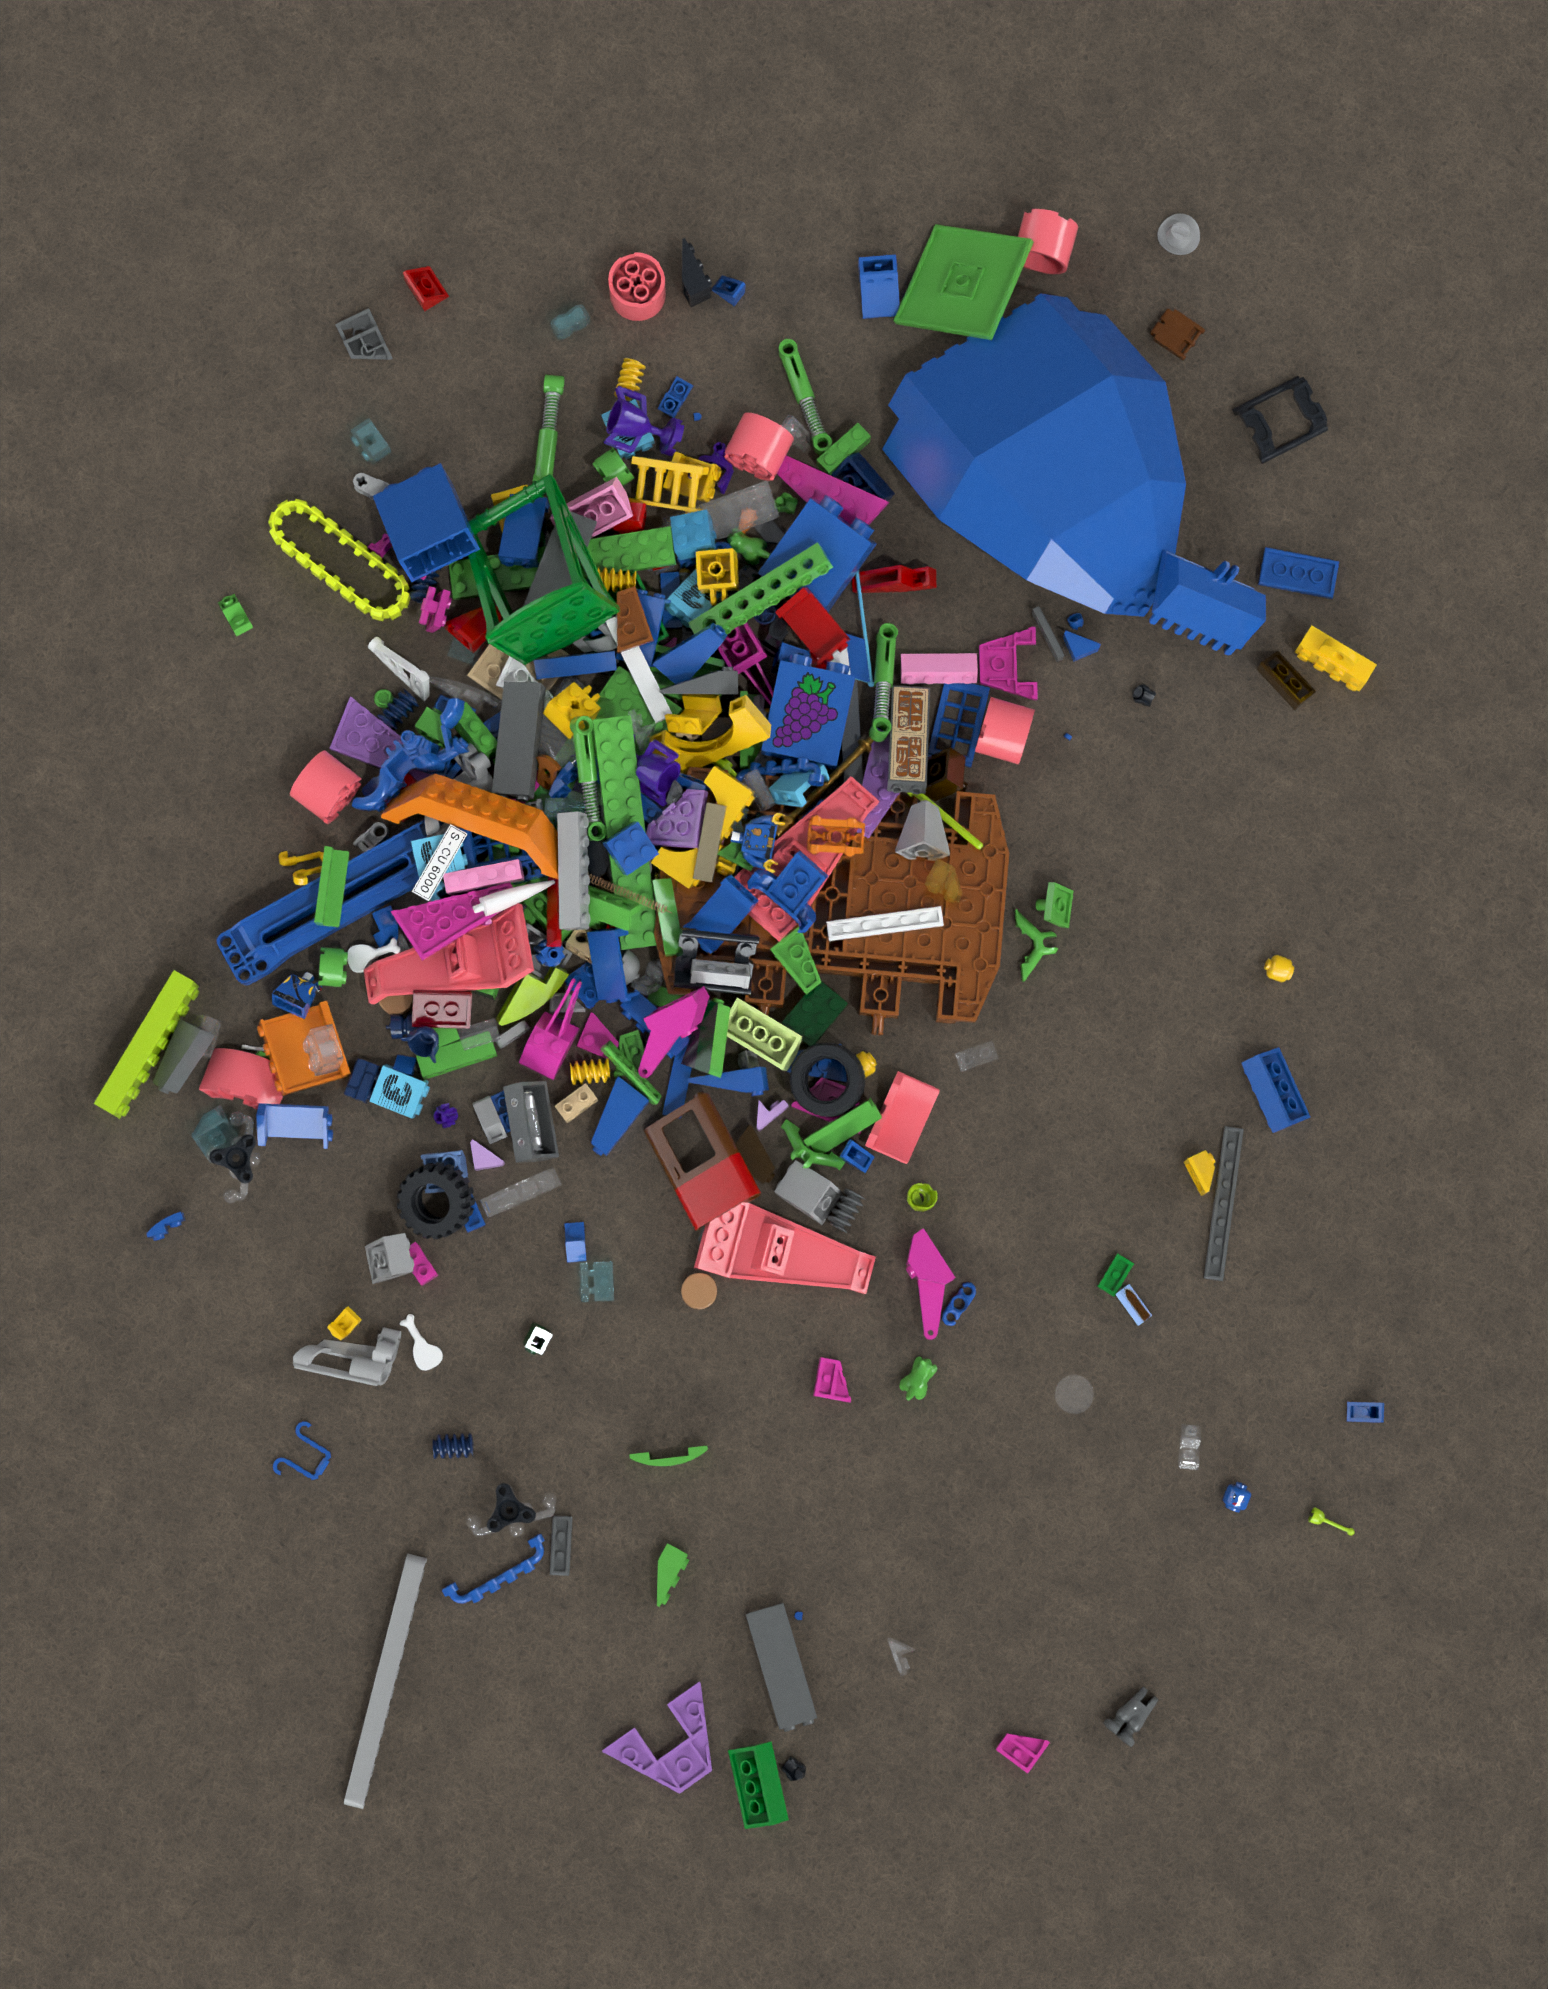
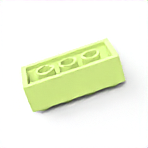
M739 998L736 999L730 1009L727 1037L778 1068L788 1071L797 1056L802 1036Z

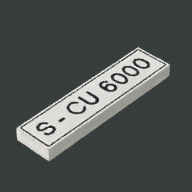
M450 824L412 890L413 893L427 901L431 899L466 838L467 833Z

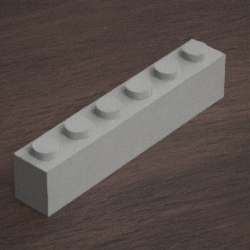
M582 812L557 813L559 929L568 931L589 929L590 896L588 894V885L590 878L588 875L589 857L587 849L589 846V838L587 836L589 820L587 814Z

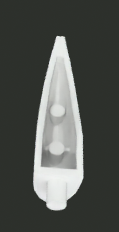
M550 880L526 884L479 898L480 904L473 906L474 913L484 911L485 916H489L503 911L555 884V881Z

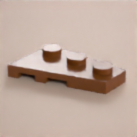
M636 587L617 592V604L620 608V612L617 613V653L653 642L654 640Z

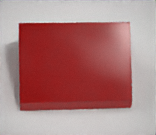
M430 266L403 272L406 284L424 312L449 297Z

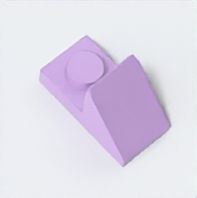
M777 1100L769 1107L771 1111H768L759 1101L757 1130L759 1132L789 1107L785 1100L781 1102Z

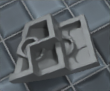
M369 308L335 324L351 359H393ZM353 328V337L346 339L342 330ZM356 330L364 331L362 333L355 335Z

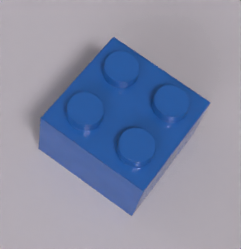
M637 821L632 822L602 842L623 875H629L659 855Z

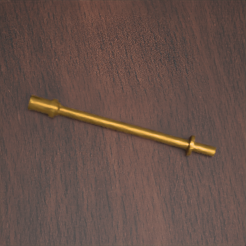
M870 736L865 740L862 738L858 740L859 746L829 775L830 780L828 782H824L823 786H818L805 799L807 803L803 807H797L790 815H785L781 818V822H785V825H777L775 838H780L793 827L795 820L864 751L870 752L872 750L870 745L874 741Z

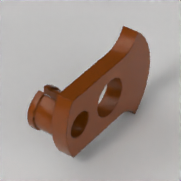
M541 754L536 757L539 763L537 782L545 789L550 790L556 779L557 770H560L561 766L552 757ZM544 769H547L549 773L546 774Z

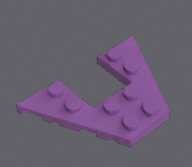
M700 1681L667 1704L689 1736L688 1739L657 1760L634 1727L603 1749L602 1752L679 1794L712 1771Z

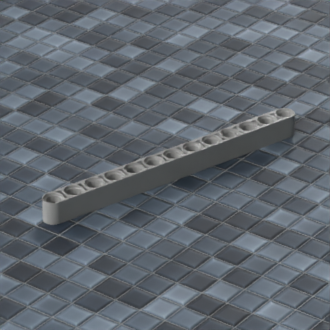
M407 1554L344 1805L364 1809L365 1806L364 1801L368 1794L370 1778L375 1767V1758L380 1747L379 1742L383 1735L385 1719L390 1708V1699H392L395 1688L394 1683L398 1676L400 1660H402L405 1649V1640H407L410 1629L409 1624L412 1621L415 1601L417 1602L419 1585L422 1582L424 1566L427 1562L425 1557Z

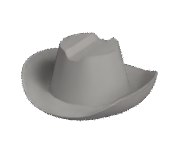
M1174 214L1160 225L1158 241L1165 250L1172 254H1189L1197 248L1200 241L1198 224L1189 215Z

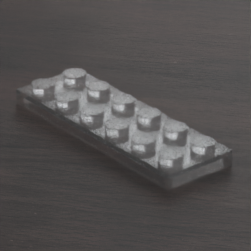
M767 480L695 507L703 510L707 509L713 522V530H715L717 536L715 540L780 517ZM685 511L663 518V526H671L670 517L685 514Z

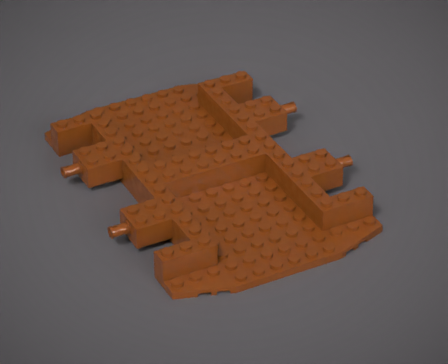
M689 767L686 775L705 781L712 769ZM780 773V776L766 775L763 811L743 809L744 815L739 823L735 821L731 827L734 829L733 831L743 832L744 826L750 820L755 819L756 812L766 815L781 813L787 816L797 808L796 806L776 804L769 788L783 773ZM712 790L708 791L707 802L716 804L717 801ZM957 791L953 819L982 842L983 847L977 849L953 828H944L950 855L936 861H928V857L916 856V860H911L895 852L912 805L917 804L915 796L910 797L906 792L899 793L869 838L865 837L864 852L854 854L852 857H848L843 853L811 904V908L816 914V921L803 935L816 969L820 974L863 977L859 1015L871 1016L873 1018L872 1035H876L877 1027L878 1036L883 1035L884 1019H898L901 981L939 984L936 1022L955 1024L956 1021L976 1022L1000 967L1009 849L995 795ZM800 815L795 820V824L799 822L804 815ZM731 835L728 839L725 838L723 847L732 843L730 842ZM851 840L848 845L849 847L861 848V844L856 843L854 840ZM667 847L675 851H689L695 849L684 847ZM715 868L713 882L701 880L696 887L693 886L692 888H687L660 870V879L671 878L680 929L693 919L718 890L724 878L727 877L718 873V869ZM941 906L944 926L829 941L827 921ZM656 911L654 936L667 992L669 995L685 996L695 991V989L674 987L676 955L665 957L658 911ZM747 914L731 933L739 935L752 934L760 937L759 944L756 946V953L749 957L754 963L751 978L752 990L751 995H745V1002L758 1007L759 1011L769 1016V1008H783L786 969L770 951L779 941ZM797 924L788 934L799 927V925ZM724 941L711 954L702 950L698 943L696 959L734 963L737 942Z

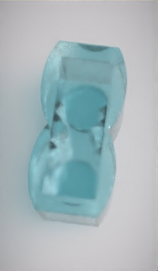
M576 305L567 314L556 316L550 322L551 330L557 340H564L571 336L574 331L586 328L590 323V316L583 305Z

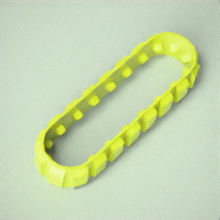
M299 499L289 502L286 500L277 505L278 508L275 512H271L268 523L272 529L269 532L276 545H281L282 551L291 558L296 556V561L305 569L311 567L312 574L318 579L322 580L325 578L326 584L335 592L340 590L341 596L348 602L355 601L356 608L364 614L369 612L372 619L384 621V619L391 618V620L396 619L402 615L401 611L403 608H408L410 594L407 591L409 586L403 575L398 576L397 569L389 563L384 565L382 558L375 552L369 553L367 546L359 540L354 542L353 536L345 529L339 530L338 524L329 517L324 519L323 513L315 506L310 508L306 501ZM293 511H296L298 514L303 512L309 514V520L313 523L318 521L325 526L324 531L330 534L332 532L340 538L339 543L342 545L347 543L355 549L354 554L356 556L362 555L370 561L369 566L372 568L377 566L385 572L383 576L386 579L390 577L397 582L395 584L396 589H402V595H397L396 601L398 602L395 605H390L388 609H383V607L379 606L374 608L368 605L370 601L367 598L361 599L355 595L354 588L351 586L346 588L339 582L340 578L337 575L332 577L324 571V565H316L310 560L311 555L307 552L304 554L299 552L295 548L296 544L294 542H286L282 538L285 536L283 531H277L278 525L281 526L283 522L281 518L285 515H290Z

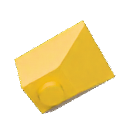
M1206 1150L1184 1161L1201 1196L1209 1192L1215 1169L1213 1165L1215 1160L1212 1154L1207 1153Z

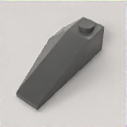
M722 667V670H716L661 688L660 693L738 694V671L733 670V667Z

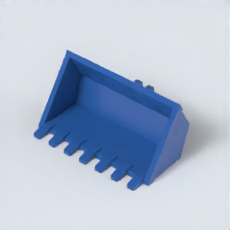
M1163 550L1152 607L1153 614L1149 619V623L1155 625L1161 618H1165L1162 624L1163 629L1168 630L1175 622L1178 624L1174 630L1175 634L1181 635L1186 628H1189L1191 630L1187 634V639L1194 640L1201 633L1203 634L1199 640L1201 645H1206L1213 638L1216 639L1212 645L1213 650H1219L1225 643L1228 646L1224 650V654L1231 655L1236 649L1241 650L1245 643L1266 621V595L1234 580L1239 572V567L1232 565L1230 568V563L1227 561H1223L1213 571Z

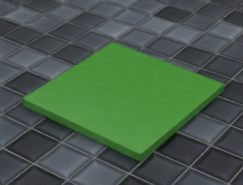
M935 224L893 321L898 325L992 340L1034 242L1029 238Z

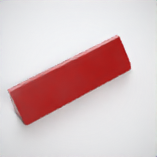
M548 876V881L554 880L555 884L547 888V947H561L562 929H559V880Z

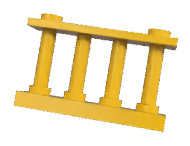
M632 456L631 464L638 465L639 474L635 498H628L629 502L683 510L685 514L703 510L695 508L699 478L702 475H708L709 467ZM649 467H655V471H657L653 501L643 499L646 471L649 470ZM666 469L673 470L672 474H674L670 504L660 502L663 477ZM684 472L690 473V477H692L688 506L678 505L681 477L684 475Z

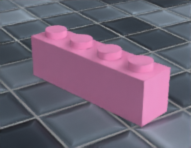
M977 653L901 654V684L977 683Z
M519 859L445 873L443 876L448 895L484 889L509 882L525 881L522 863Z

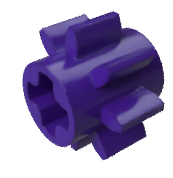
M449 1103L436 1107L434 1120L437 1124H442V1128L451 1127V1125L456 1124L458 1112L454 1107H450Z

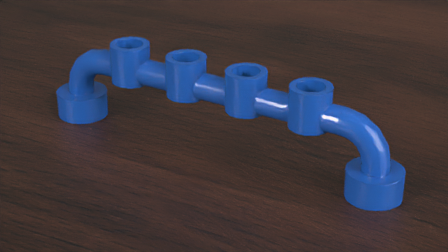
M798 758L797 764H793L792 760L784 759L781 765L778 766L774 761H766L765 767H761L760 763L752 762L750 763V768L741 770L735 777L742 782L746 776L760 777V775L765 774L774 776L776 773L791 774L796 771L806 773L808 770H812L813 774L809 775L808 782L810 785L823 786L825 779L821 775L820 767L816 763L809 762V759Z
M540 1533L527 1541L531 1548H536L534 1556L522 1561L520 1564L508 1569L463 1596L456 1593L459 1588L454 1582L442 1589L444 1596H449L457 1603H466L471 1600L473 1603H476L484 1598L482 1594L489 1590L490 1593L499 1590L501 1588L500 1583L507 1581L509 1584L518 1579L516 1574L522 1571L525 1574L535 1569L534 1564L540 1561L544 1554L542 1542L545 1540Z

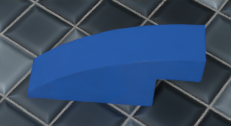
M612 650L533 660L536 679L617 670L615 651Z

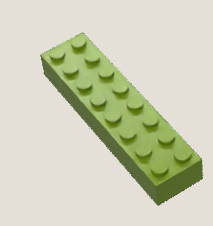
M175 970L172 972L94 1102L95 1105L119 1119L121 1116H126L130 1109L128 1106L130 1101L137 1098L140 1092L139 1086L148 1080L150 1076L148 1071L151 1066L155 1067L160 1059L158 1055L161 1049L165 1050L170 1042L168 1038L171 1033L174 1034L181 1016L185 1017L190 1008L188 1004L191 999L194 1001L197 998L199 986L194 981Z

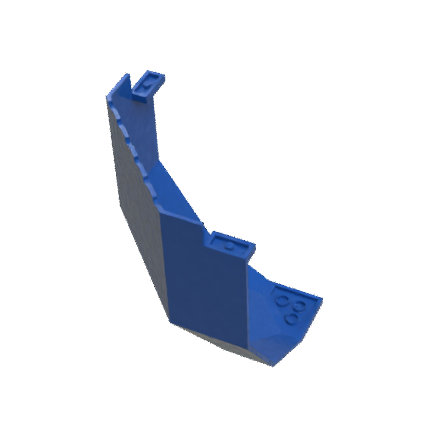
M1039 294L1034 297L1035 301L1028 305L1024 303L1014 309L1012 315L1005 319L1002 317L992 340L967 337L965 343L960 346L958 344L944 351L945 355L938 359L932 358L922 364V368L915 373L913 371L907 373L888 404L899 420L882 450L935 516L1029 582L1104 614L1144 617L1154 602L1162 551L1166 550L1173 554L1176 553L1186 481L1166 382L1113 322L1103 314L1079 311L1067 297Z

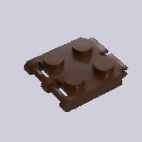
M1167 308L1160 318L1163 324L1157 322L1150 331V334L1154 336L1153 341L1184 361L1185 355L1191 347L1195 346V341L1200 334L1205 332V329L1178 310L1171 311Z

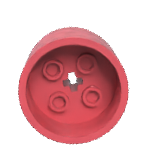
M1032 209L1031 213L1025 212L1018 237L1032 239L1034 243L1023 267L1045 274L1056 275L1065 273L1078 231L1077 223L1071 218L1067 221L1063 217L1058 216V212L1051 210Z
M635 252L623 258L620 257L613 264L609 272L608 282L610 300L617 313L632 321H643L655 316L663 307L666 298L665 276L659 262L650 255Z
M744 413L725 449L724 458L741 471L744 469L748 473L755 474L754 477L758 479L773 481L794 441V437L784 427L766 417L754 413Z
M991 697L975 752L1019 765L1035 709Z
M324 750L317 754L300 773L291 788L290 796L326 824H329L339 816L337 812L342 811L354 798L361 786V783L358 781L362 778Z

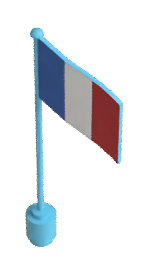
M858 570L855 576L864 639L847 634L851 639L847 642L849 646L841 653L837 651L833 654L834 659L831 662L850 666L848 675L856 676V680L866 682L868 686L873 687L874 682ZM809 650L810 658H812L811 667L826 670L827 665L824 663L818 665V659Z

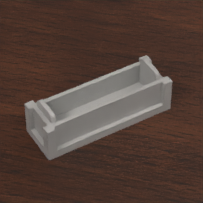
M692 959L690 983L717 984L748 989L750 965Z

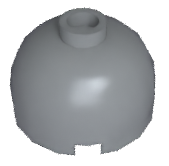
M626 949L621 952L625 981L626 985H628L630 982L634 984L639 978L640 962L633 952Z

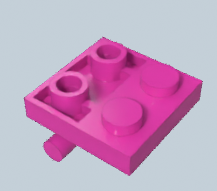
M429 586L426 598L423 599L420 609L422 613L419 623L426 625L428 620L426 631L434 633L441 626H444L447 618L444 615L445 610L450 607L452 598L449 597L450 591L443 589L435 595L436 588Z

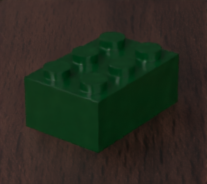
M821 981L820 985L807 995H804L781 1024L801 1035V1042L810 1047L819 1041L847 1008L848 1003Z

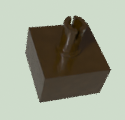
M951 747L929 756L925 795L933 801H937L957 791L965 792L968 788V783L964 781L966 757Z

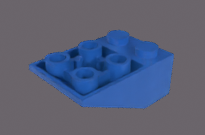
M896 255L859 257L858 272L863 319L896 316L900 307Z

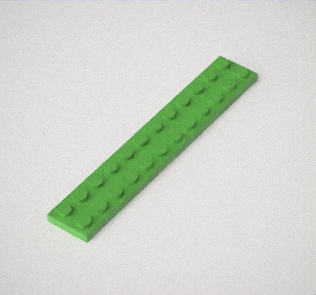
M671 526L595 538L590 540L587 547L597 570L599 567L600 572L603 571L604 567H607L608 573L614 568L615 574H617L619 569L626 573L627 570L634 572L676 565ZM546 546L538 548L537 560L539 564ZM498 554L487 556L503 592L529 589L531 587L538 567L524 568L519 565L509 567L501 564ZM470 559L459 560L449 564L453 599L479 597ZM581 563L580 567L583 577L589 579Z
M631 715L592 720L606 838H610L634 821L639 822L645 831L640 784L636 775L637 760ZM608 852L612 883H614L612 885L613 894L628 900L634 897L633 900L635 901L633 902L641 903L645 896L643 904H645L648 898L646 906L641 903L640 911L631 917L629 934L619 937L620 950L656 946L654 936L655 909L649 908L654 901L649 861L629 875H623ZM618 886H620V889H619V891H618V894H617V893H614V892H617V888H618ZM625 888H626V892H625L624 896H626V893H627V891L629 890V894L627 895V897H629V895H631L630 899H629V898H626V897H623V891H624Z

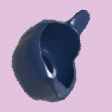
M421 1026L411 1030L407 1037L401 1038L402 1041L408 1042V1046L414 1054L421 1057H430L432 1062L436 1063L435 1056L439 1049V1035L434 1029L428 1026Z

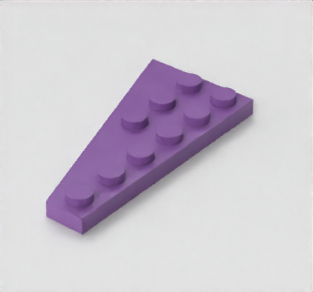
M350 696L330 750L381 769L384 761L390 758L386 748L388 747L391 751H394L396 749V745L393 743L394 740L401 744L404 743L401 741V736ZM415 769L409 771L417 781L431 775Z
M889 734L884 741H874L872 743V750L869 753L862 786L880 801L862 822L865 823V837L867 838L874 832L899 795V793L887 791ZM858 829L857 833H862V829Z

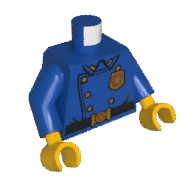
M776 813L775 815L760 816L750 820L744 826L743 832L732 831L730 842L741 844L740 853L743 854V858L753 867L766 869L771 873L775 872L773 869H770L772 864L778 865V863L771 859L777 825L774 824L785 825V822H779V818L785 816V814Z

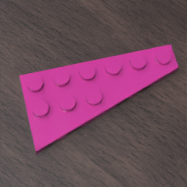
M788 456L785 457L777 472L806 502L810 498L821 502L825 495L837 501L844 507L839 516L850 524L857 517L870 525L889 504L886 500Z
M510 882L488 887L487 889L468 892L467 894L455 895L422 905L394 910L391 913L423 961L500 913L497 912L489 916H485L484 911L474 913L473 906L480 904L479 898L513 888Z

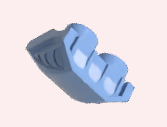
M462 1150L421 1155L424 1165L443 1162L444 1166L451 1164L454 1166L453 1170L460 1169L463 1172L462 1177L468 1178L466 1157ZM426 1185L425 1193L445 1192L437 1185Z

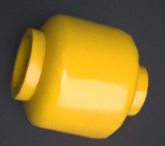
M1274 955L1271 959L1268 958L1264 969L1267 970L1268 978L1278 982L1290 980L1294 972L1292 961L1280 955Z
M861 1051L856 1054V1057H858L863 1066L865 1078H867L876 1071L875 1066L877 1062L869 1052Z

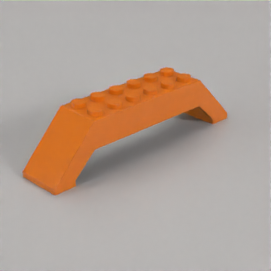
M434 773L400 790L399 795L391 800L381 815V818L399 824L402 819L419 813L523 849L541 869V874L558 879V831L544 812L535 807Z

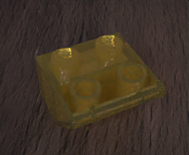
M937 858L926 879L925 886H927V890L934 894L939 892L944 895V899L947 901L959 903L963 892L955 867Z

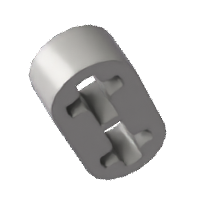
M524 1020L499 1036L495 1042L502 1049L529 1031L530 1027Z

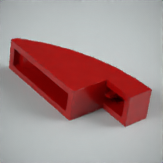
M896 565L859 572L861 593L908 592L937 588L936 569L929 566L910 569L903 565ZM856 576L852 578V591L854 593H858Z

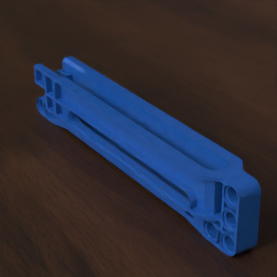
M425 819L348 861L344 897L405 863L409 865L405 869L343 902L340 926L338 928L316 925L314 918L271 943H266L270 937L316 913L319 877L221 933L217 938V944L236 979L242 985H250L272 973L291 956L413 890L419 880L411 841L428 838L425 829ZM482 835L473 838L474 845H477L480 841L486 842L485 836ZM487 847L475 849L476 858L478 859L488 853ZM230 938L231 944L228 947H223V940ZM234 955H240L241 958L238 963L234 964L231 962V958ZM260 962H266L267 964L266 969L263 971L257 969ZM244 971L250 973L247 980H241L240 978L241 973Z

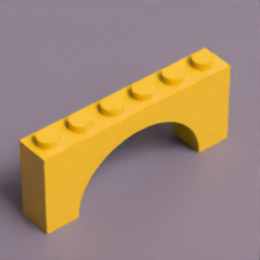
M744 695L730 702L729 716L733 721V725L722 736L704 742H690L676 738L667 730L650 736L649 744L653 740H657L676 752L679 757L674 761L680 764V773L687 774L689 767L702 768L705 765L717 762L719 759L770 738L771 724L749 697ZM654 749L653 753L666 756L657 749Z
M714 766L704 783L712 790L717 804L727 806L719 845L720 851L723 847L721 843L724 838L728 839L734 829L731 827L735 821L739 823L744 815L742 811L745 806L749 807L755 799L753 796L755 791L718 766ZM662 846L658 851L659 855L651 861L653 865L687 888L696 887L701 881L693 879L698 848L689 851H675Z

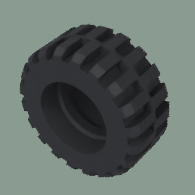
M443 1162L428 1163L409 1173L405 1177L406 1180L402 1181L399 1186L402 1190L397 1192V1198L400 1199L397 1203V1209H401L402 1213L399 1214L401 1220H406L405 1226L408 1229L412 1227L414 1234L419 1235L422 1233V1237L426 1239L431 1237L433 1239L445 1238L461 1229L470 1220L469 1216L474 1211L471 1206L475 1204V1198L471 1197L474 1190L473 1187L469 1188L468 1183L470 1181L467 1177H462L463 1172L460 1169L455 1171L453 1170V1165L447 1164L444 1166ZM427 1184L437 1185L446 1192L450 1208L445 1217L434 1216L425 1208L422 1192Z

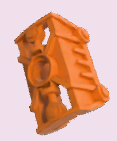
M814 815L809 819L807 851H810L809 853L815 855L819 854V852L845 853L848 857H852L854 854L864 852L865 823L851 817L847 818V820L821 819V817ZM812 826H823L828 832L823 831V834H818L817 831L812 830ZM851 828L862 829V833H858L855 836H851L850 833L846 832ZM836 831L840 832L842 836L841 840L837 843L831 839L832 834ZM818 838H822V841H827L823 845L811 844V841H815ZM850 840H854L856 843L861 844V848L849 847L845 842L850 843Z

